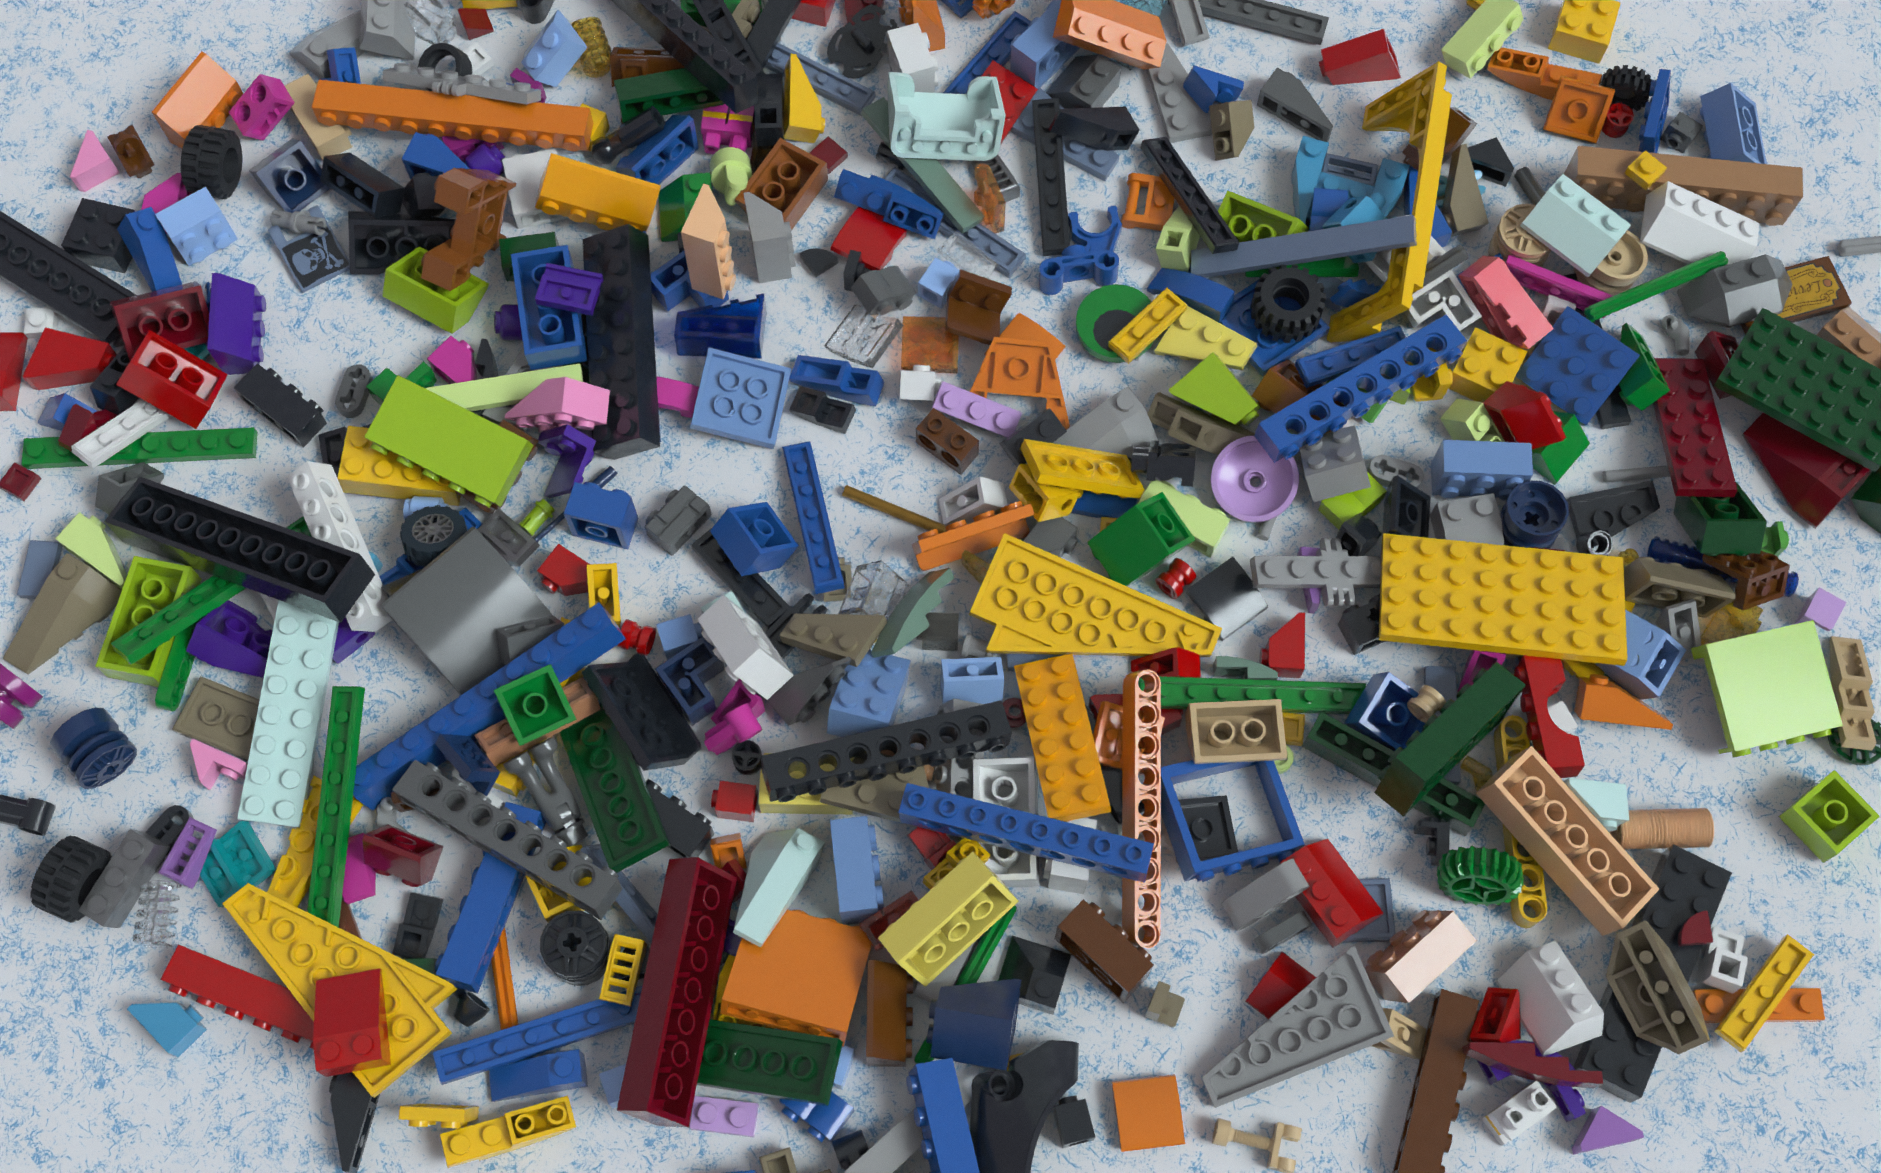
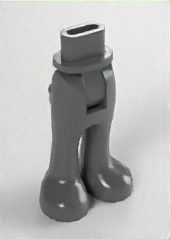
M553 736L529 748L526 752L513 757L505 762L503 766L508 773L517 775L522 780L533 797L537 808L541 811L542 817L555 831V836H561L567 847H570L587 837L588 834L582 825L585 820L579 818L581 813L576 799L553 760V754L558 747V743ZM531 758L549 784L550 793L545 790L539 780L535 768L532 766Z

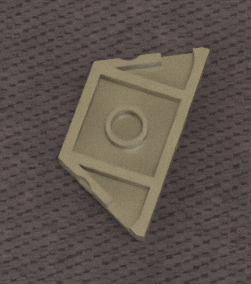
M881 753L885 757H892L891 755ZM855 757L852 762L854 764H862L865 761L861 757ZM920 766L910 773H890L883 779L876 781L865 779L857 781L855 785L847 788H840L839 786L827 788L821 794L820 802L902 823L898 812L906 784L910 783L929 788L924 766Z

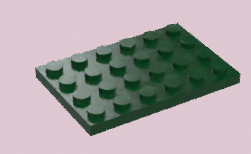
M1762 308L1717 379L1714 387L1876 472L1881 465V369L1777 314Z

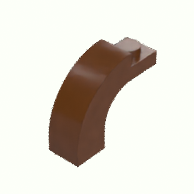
M1450 107L1442 165L1452 156V152L1465 141L1478 124L1456 107ZM1408 144L1402 152L1406 156L1402 162L1418 171V147Z

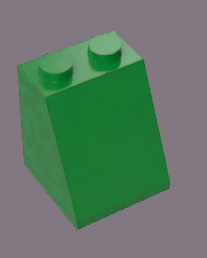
M1161 492L1133 506L1087 543L1091 548L1093 556L1101 562L1107 571L1109 579L1128 587L1196 539L1164 493Z

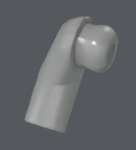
M1673 315L1665 316L1662 320V329L1675 341V354L1680 356L1689 354L1688 326Z

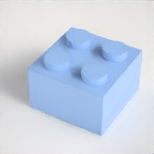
M206 187L155 214L188 266L203 261L210 254L228 247L238 239Z

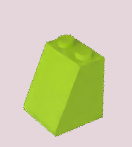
M1214 352L1169 389L1172 395L1235 425L1240 426L1244 424V426H1248L1260 416L1257 413L1261 409L1260 405Z

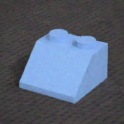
M557 10L527 48L521 63L535 81L557 87L588 47L561 11Z

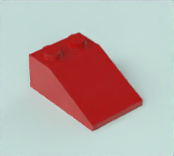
M0 332V411H16L28 340L24 332Z
M382 969L316 980L313 1028L316 1072L329 1077L391 1065Z

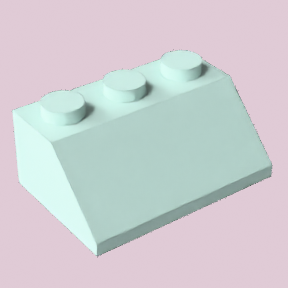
M1564 174L1551 186L1520 225V227L1587 277L1592 274L1631 226L1630 223Z

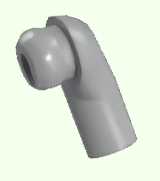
M392 797L383 798L377 806V827L380 828L389 824L408 832L396 822L397 808L392 803Z

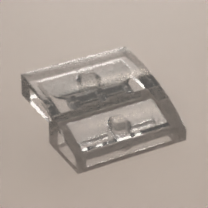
M854 304L824 347L846 360L873 368L904 325L898 318L879 314L870 315L863 305Z

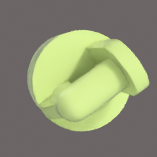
M727 147L718 150L711 157L709 168L714 188L724 194L725 201L729 206H734L737 204L735 198L741 190L746 189L747 183L752 177L750 159L744 151L734 147Z

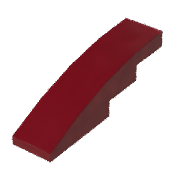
M1469 1042L1463 1046V1054L1495 1069L1525 1079L1559 1086L1593 1089L1603 1084L1602 1071L1569 1070L1568 1057L1536 1056L1535 1043Z

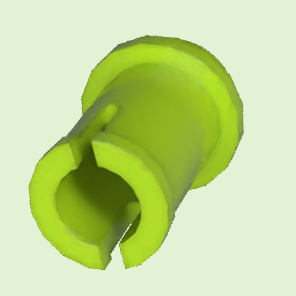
M541 499L539 502L536 501L534 503L536 506L518 524L531 536L534 535L548 517H553L552 513L555 509L544 499Z

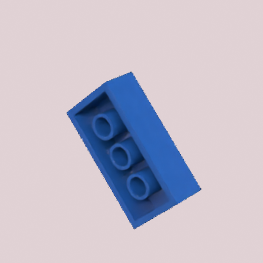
M568 245L511 254L524 354L530 370L588 361L581 313L537 305L535 301L542 275L546 270V263L574 268Z

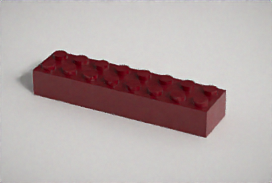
M699 857L669 859L616 1110L662 1127H689L737 877Z

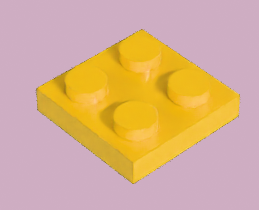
M414 1103L402 1105L399 1108V1119L409 1120L408 1126L413 1127L436 1125V1121L441 1122V1128L467 1127L469 1121L478 1120L479 1106Z

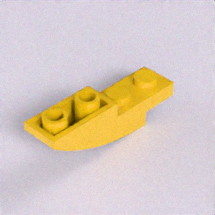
M564 1096L505 1113L502 1117L440 1134V1140L447 1168L477 1159L479 1161L535 1144L576 1128L569 1097Z

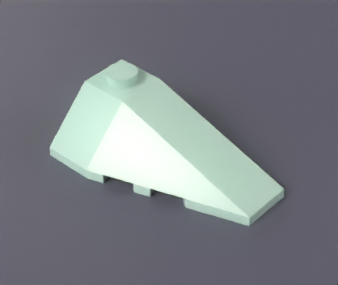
M800 828L766 833L751 853L733 933L762 947L819 865L825 842Z

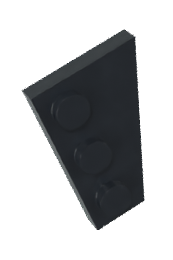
M1653 480L1566 499L1576 539L1584 532L1605 531L1613 537L1660 509ZM1594 537L1591 540V548L1598 546V541Z

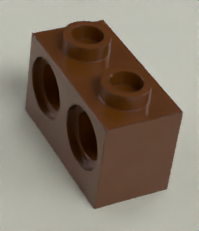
M935 408L929 412L916 428V443L960 475L979 455V440Z

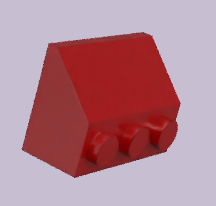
M149 330L116 385L197 429L211 408L228 374Z
M1329 839L1306 845L1280 862L1281 864L1290 859H1294L1309 884V888L1295 897L1332 948L1384 914Z

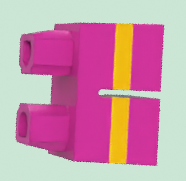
M726 104L703 108L701 134L705 153L715 154L720 149V145H728L729 147L741 149L746 152L747 148L752 147V136L755 130L754 106L737 114Z

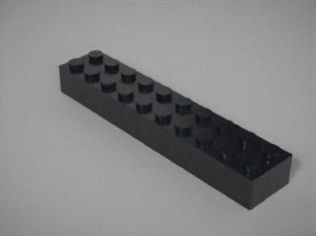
M143 477L137 479L104 521L124 543L186 566H191L194 569L340 623L375 576V573L359 553Z

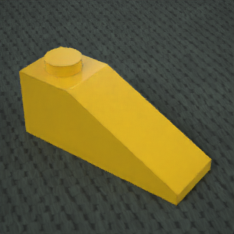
M791 53L784 69V139L815 143L819 134H823L825 129V118L821 117L822 106L797 55Z

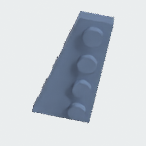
M1039 88L1012 126V133L1035 145L1032 100L1051 99L1052 97ZM1062 136L1064 160L1106 181L1119 162V155L1113 150L1106 151Z

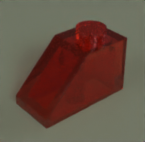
M912 890L859 924L876 951L885 948L878 937L886 931L890 924L896 922L906 913L913 903L919 901Z

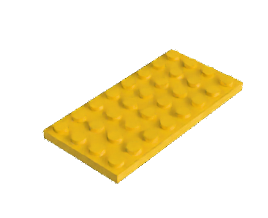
M1383 533L1381 542L1379 640L1625 666L1627 662L1623 557Z

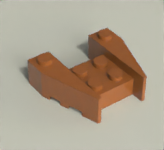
M453 168L439 175L434 185L436 191L434 202L455 211L457 214L455 224L450 233L451 239L424 254L421 260V266L423 267L421 278L449 291L465 283L471 277L470 269L473 266L479 268L485 262L483 256L489 250L495 251L500 246L499 239L506 238L505 235L500 234L507 194L509 190L516 187L517 183L489 170Z

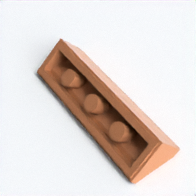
M582 677L562 688L577 720L522 746H519L506 718L475 734V738L483 752L494 766L507 761L599 711L598 699L595 693L590 690L585 679Z

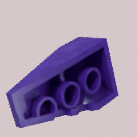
M227 600L220 607L209 612L196 624L186 652L212 666L264 678L273 631L271 629L265 631L256 623L258 618L254 614Z

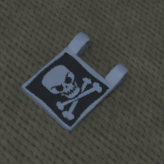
M318 205L308 210L312 217L325 219ZM326 219V228L317 227V229L325 230L323 235L305 232L289 241H286L278 225L268 229L302 293L350 270L349 259Z

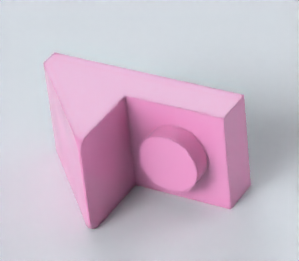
M192 739L190 747L199 781L208 790L212 788L220 773L235 781L238 777L245 779L246 762Z

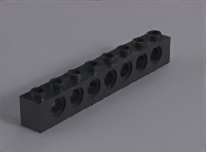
M1000 700L761 756V770L770 802L777 800L779 802H788L795 799L798 795L806 793L818 795L831 787L847 788L855 785L857 781L883 779L890 773H910L920 766L928 764L932 767L939 766L949 759L958 757L962 760L969 759L977 753L987 750L991 753L998 752L1009 745L1012 731L1002 701ZM978 729L982 731L983 735L975 736L971 734L970 730ZM949 736L954 742L945 743L940 737ZM913 743H920L925 748L922 750H915L910 745ZM883 750H890L895 755L892 757H885L880 752ZM853 757H861L862 759H864L865 762L862 764H854L853 762H851L850 759ZM823 764H830L834 766L835 769L832 771H824L820 768V766ZM793 771H800L805 776L796 779L789 774Z

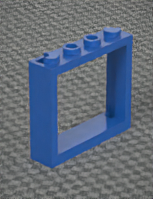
M1193 760L1161 767V816L1184 882L1197 879V882H1205L1214 878V874L1221 872L1224 873V876H1230L1242 871V867L1251 865L1252 869L1261 868L1270 863L1269 860L1278 858L1279 862L1305 846L1274 761L1194 764ZM1255 765L1282 842L1200 862L1173 784Z

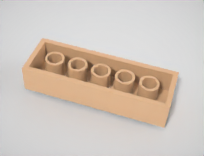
M1532 746L1514 755L1476 792L1481 800L1602 936L1623 929L1659 890L1657 885Z

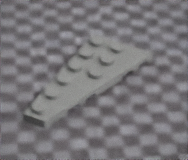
M1355 944L1202 1077L1214 1108L1394 1037Z

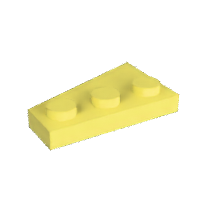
M1187 306V310L1169 326L1154 352L1157 355L1165 356L1166 354L1189 361L1191 359L1203 361L1214 352L1228 368L1243 370L1257 348V343Z

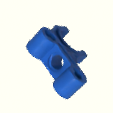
M1116 206L1108 207L1107 219L1111 225L1107 230L1100 233L1085 231L1078 223V213H1069L1068 224L1071 229L1072 241L1077 245L1065 248L1062 251V257L1049 258L1040 264L1039 288L1044 294H1058L1065 282L1093 278L1098 285L1107 286L1113 285L1117 281L1119 257L1114 251L1121 234L1122 223Z

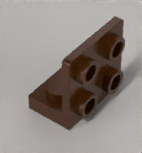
M960 269L947 292L945 330L982 344L991 345L994 337H1000V314L1012 295V287Z
M1762 550L1760 554H1748L1746 556L1734 554L1703 555V562L1738 579L1735 587L1734 607L1744 611L1784 596L1790 565L1779 560L1776 555Z

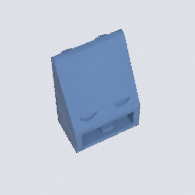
M1625 610L1627 662L1625 666L1595 664L1619 686L1638 699L1660 697L1687 650L1666 631Z

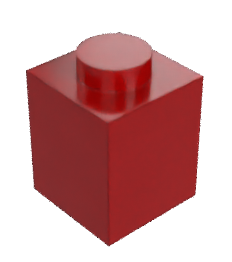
M720 781L719 789L713 790L711 808H715L718 818L754 823L759 794L757 786Z

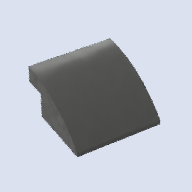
M471 527L380 605L431 666L447 679L460 696L504 667L500 659L496 629L552 615L525 581L475 527Z

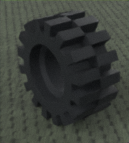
M1623 65L1622 69L1619 66H1614L1613 70L1609 68L1606 73L1604 72L1600 86L1615 89L1610 106L1622 103L1629 106L1632 111L1633 108L1639 111L1649 101L1651 76L1649 74L1645 75L1646 71L1643 69L1637 71L1638 67L1633 66L1632 69H1628V65Z

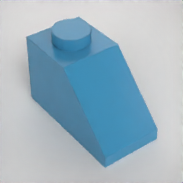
M178 1003L131 1004L127 1008L169 1054L176 1057L184 1053L207 1030L200 1022L204 1017L192 1005L186 1008Z

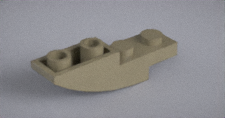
M1160 392L1155 394L1148 411L1151 423L1168 430L1167 435L1217 455L1231 442L1242 437L1255 435V433L1239 425H1235L1214 414L1209 416Z

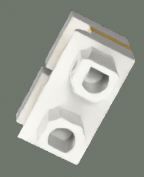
M1536 1080L1481 1119L1502 1146L1518 1137L1555 1110L1557 1106Z

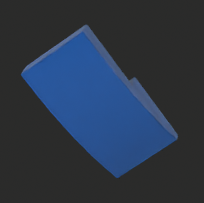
M1349 279L1337 287L1338 292L1330 300L1336 305L1347 308L1379 292L1384 284L1375 287L1374 283L1368 285L1365 279L1356 282Z

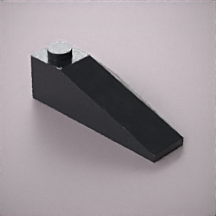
M348 211L350 274L385 273L386 268L419 246L430 251L451 239L450 233L455 224V219L438 217L411 218L410 215L391 214L374 218L367 212Z

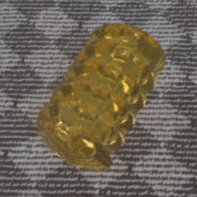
M587 17L574 21L571 26L588 47L580 56L583 72L586 76L592 78L603 77L611 68V46L608 44V38L605 35L601 20L597 17Z

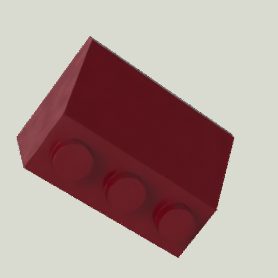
M196 281L110 302L129 360H131L149 330L181 348L208 342L209 312L201 285Z

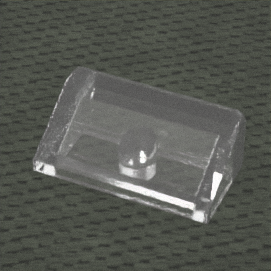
M958 231L954 232L936 250L959 270L961 269L987 279L999 266L998 263Z

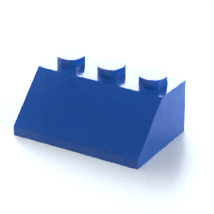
M672 115L665 121L666 125L663 130L637 145L636 149L628 156H624L619 160L615 167L616 172L660 185L699 149L694 119L690 115Z

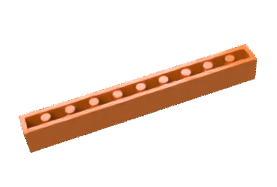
M318 80L311 107L318 122L328 126L345 125L355 129L364 127L383 132L389 130L402 131L407 134H415L417 132L432 134L436 137H457L461 140L477 139L489 143L506 142L517 146L525 144L545 149L551 147L563 148L573 152L578 150L588 151L594 124L590 108L539 102L521 104L472 95L453 96L452 94L446 95L434 93L433 91Z

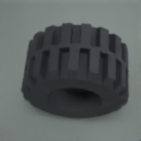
M196 125L189 131L182 148L180 163L182 182L187 192L193 194L206 187L213 198L227 199L232 196L240 180L243 162L240 139L236 132L203 125Z
M1293 264L1291 268H1287L1286 265H1280L1278 270L1273 267L1269 269L1268 274L1264 273L1260 277L1251 301L1250 308L1252 310L1250 314L1251 319H1255V327L1257 329L1262 328L1261 334L1265 337L1268 335L1273 336L1272 340L1278 342V339H1283L1284 343H1290L1291 339L1298 342L1302 340L1303 335L1307 338L1312 334V331L1319 324L1326 301V293H1323V283H1317L1319 278L1316 274L1311 276L1309 269L1304 267L1303 270H1300L1298 265ZM1290 297L1296 300L1302 308L1295 311L1285 310L1279 307L1274 299Z
M70 835L65 839H61L49 850L35 873L30 892L32 904L70 923L81 920L85 915L78 910L111 860V853L76 836Z

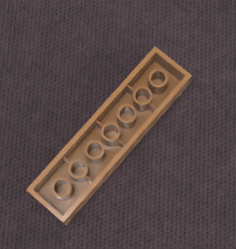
M1578 146L1564 172L1565 176L1609 209H1625L1630 212L1644 211L1646 195L1667 181L1758 223H1766L1769 226L1783 225L1803 198V168L1649 153L1665 165L1667 169L1658 180L1645 190L1625 174L1627 167L1643 152Z

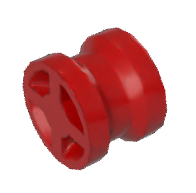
M1622 103L1611 105L1602 127L1603 133L1611 138H1620L1625 135L1634 118L1632 109Z

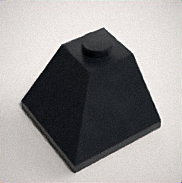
M1012 935L998 981L1020 979L1019 1004L1054 1015L1072 954Z

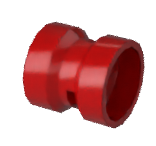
M1175 558L1169 564V570L1161 572L1155 579L1160 590L1172 599H1177L1183 593L1184 586L1191 585L1197 577L1194 570L1179 558Z
M626 619L621 627V632L626 639L617 646L625 650L635 648L637 653L648 656L654 645L656 628L647 625L641 629L637 622Z

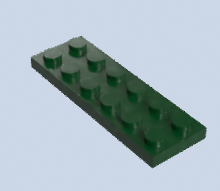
M599 703V711L559 733L608 867L618 873L669 846L670 843L633 753L626 742L621 739L616 726L604 712L602 704Z
M709 1020L697 1085L828 1106L843 1041L839 1038Z

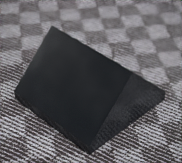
M1394 476L1385 495L1383 533L1428 538L1431 496L1403 478Z

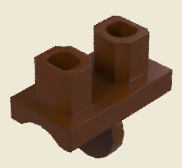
M133 125L128 126L118 134L107 136L129 177L136 175L137 178H142L152 173L151 167L155 164Z

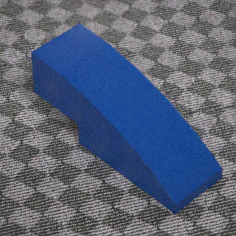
M1161 268L1147 287V292L1153 295H1159L1168 288L1189 307L1218 323L1221 322L1234 303V290L1207 278L1175 269Z
M804 355L797 356L789 378L795 384L825 392L828 396L875 407L885 383L876 370L854 368L848 361Z

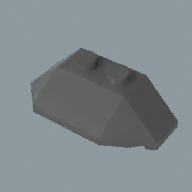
M1765 254L1712 269L1678 289L1677 294L1687 316L1698 317L1707 322L1730 328L1754 321L1762 308L1775 314L1781 313L1793 284L1782 261Z

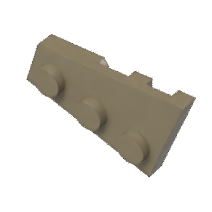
M795 613L779 636L784 644L836 661L850 657L852 660L849 665L858 667L887 624L885 615Z

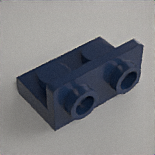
M440 734L435 744L444 754V758L452 763L462 779L470 782L476 791L488 796L500 771L470 736Z

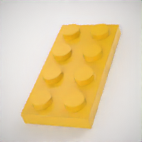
M1024 439L1020 447L1036 483L1043 486L1053 485L1065 487L1069 490L1079 489L1091 491L1095 494L1105 493L1117 495L1121 498L1132 497L1138 499L1141 498L1145 490L1136 472H1131V463L1127 455Z

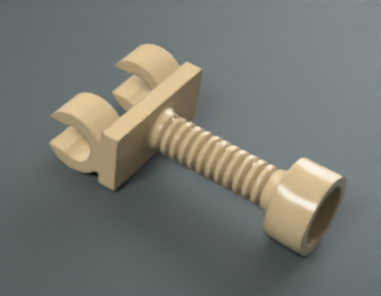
M1217 1118L1212 1144L1226 1147L1227 1143L1233 1140V1142L1236 1141L1239 1144L1252 1145L1255 1148L1268 1150L1267 1169L1283 1173H1294L1296 1161L1279 1157L1278 1154L1281 1138L1298 1142L1301 1138L1302 1128L1277 1122L1274 1125L1273 1136L1269 1139V1137L1266 1138L1265 1136L1253 1135V1133L1250 1134L1249 1132L1234 1129L1231 1127V1121Z

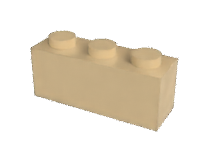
M308 73L285 85V88L295 102L290 108L323 161L324 156L340 154L352 148L348 138L352 133L348 126L345 125L328 126L318 122L311 108L318 81L314 83Z

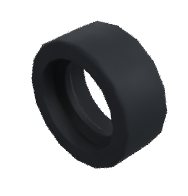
M441 42L431 45L419 59L418 67L434 68L435 72L438 62L445 56L450 55L455 58V72H458V76L472 75L473 73L472 63L468 55L448 43Z

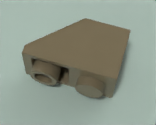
M1252 100L1233 101L1209 106L1215 161L1239 157L1255 128Z

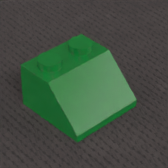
M710 173L682 175L659 191L662 242L678 241V232L682 231L703 184L709 185L714 195Z

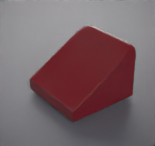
M457 9L469 40L494 32L486 9Z

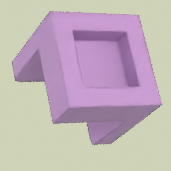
M1819 587L1808 597L1794 624L1814 620L1815 625L1830 631L1833 629L1847 602Z

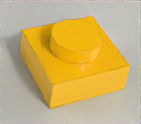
M1645 150L1627 167L1625 174L1643 189L1647 190L1664 174L1667 167Z

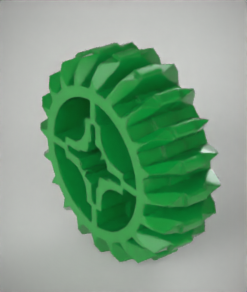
M1473 845L1470 848H1464L1461 846L1458 850L1452 849L1448 853L1443 854L1441 860H1439V866H1437L1436 876L1438 877L1439 889L1444 891L1446 896H1452V899L1455 901L1462 900L1464 904L1473 903L1476 906L1484 904L1488 907L1490 904L1499 906L1502 902L1509 903L1512 899L1518 898L1523 886L1522 864L1517 861L1516 857L1509 856L1506 851L1499 852L1497 848L1487 849L1484 846L1476 848Z

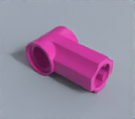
M746 703L724 716L725 720L705 732L704 744L708 751L719 755L737 743L750 739L763 729L749 704Z

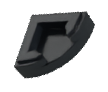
M813 248L800 253L801 260L815 277H818L839 263L836 255L824 249Z

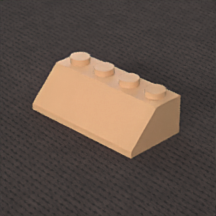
M703 184L682 228L681 236L692 289L724 299L727 291L733 289L736 281V275L733 272L734 261L731 259L732 247L729 246L730 232L727 231L725 217L710 186Z

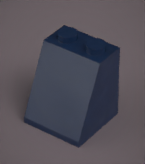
M1008 979L941 987L938 999L931 1000L929 1018L934 1019V1025L929 1024L926 1043L932 1044L931 1058H953L954 1062L1007 1071L1016 1030L1021 980Z

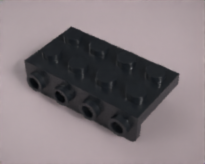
M636 653L627 662L589 665L582 671L590 690L599 699L604 712L616 726L619 736L626 742L634 755L636 763L641 766L643 771L684 765L701 749L699 739L644 654Z

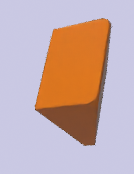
M740 833L710 840L716 867L722 869L728 861L736 859L742 868H747Z

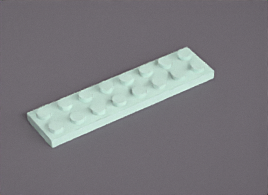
M278 600L237 819L300 828L305 799L307 800L339 622Z

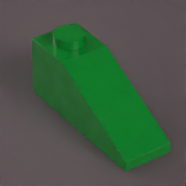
M1626 322L1622 325L1620 342L1640 356L1619 382L1622 390L1619 392V395L1627 405L1633 404L1643 411L1669 392L1670 389L1644 337Z

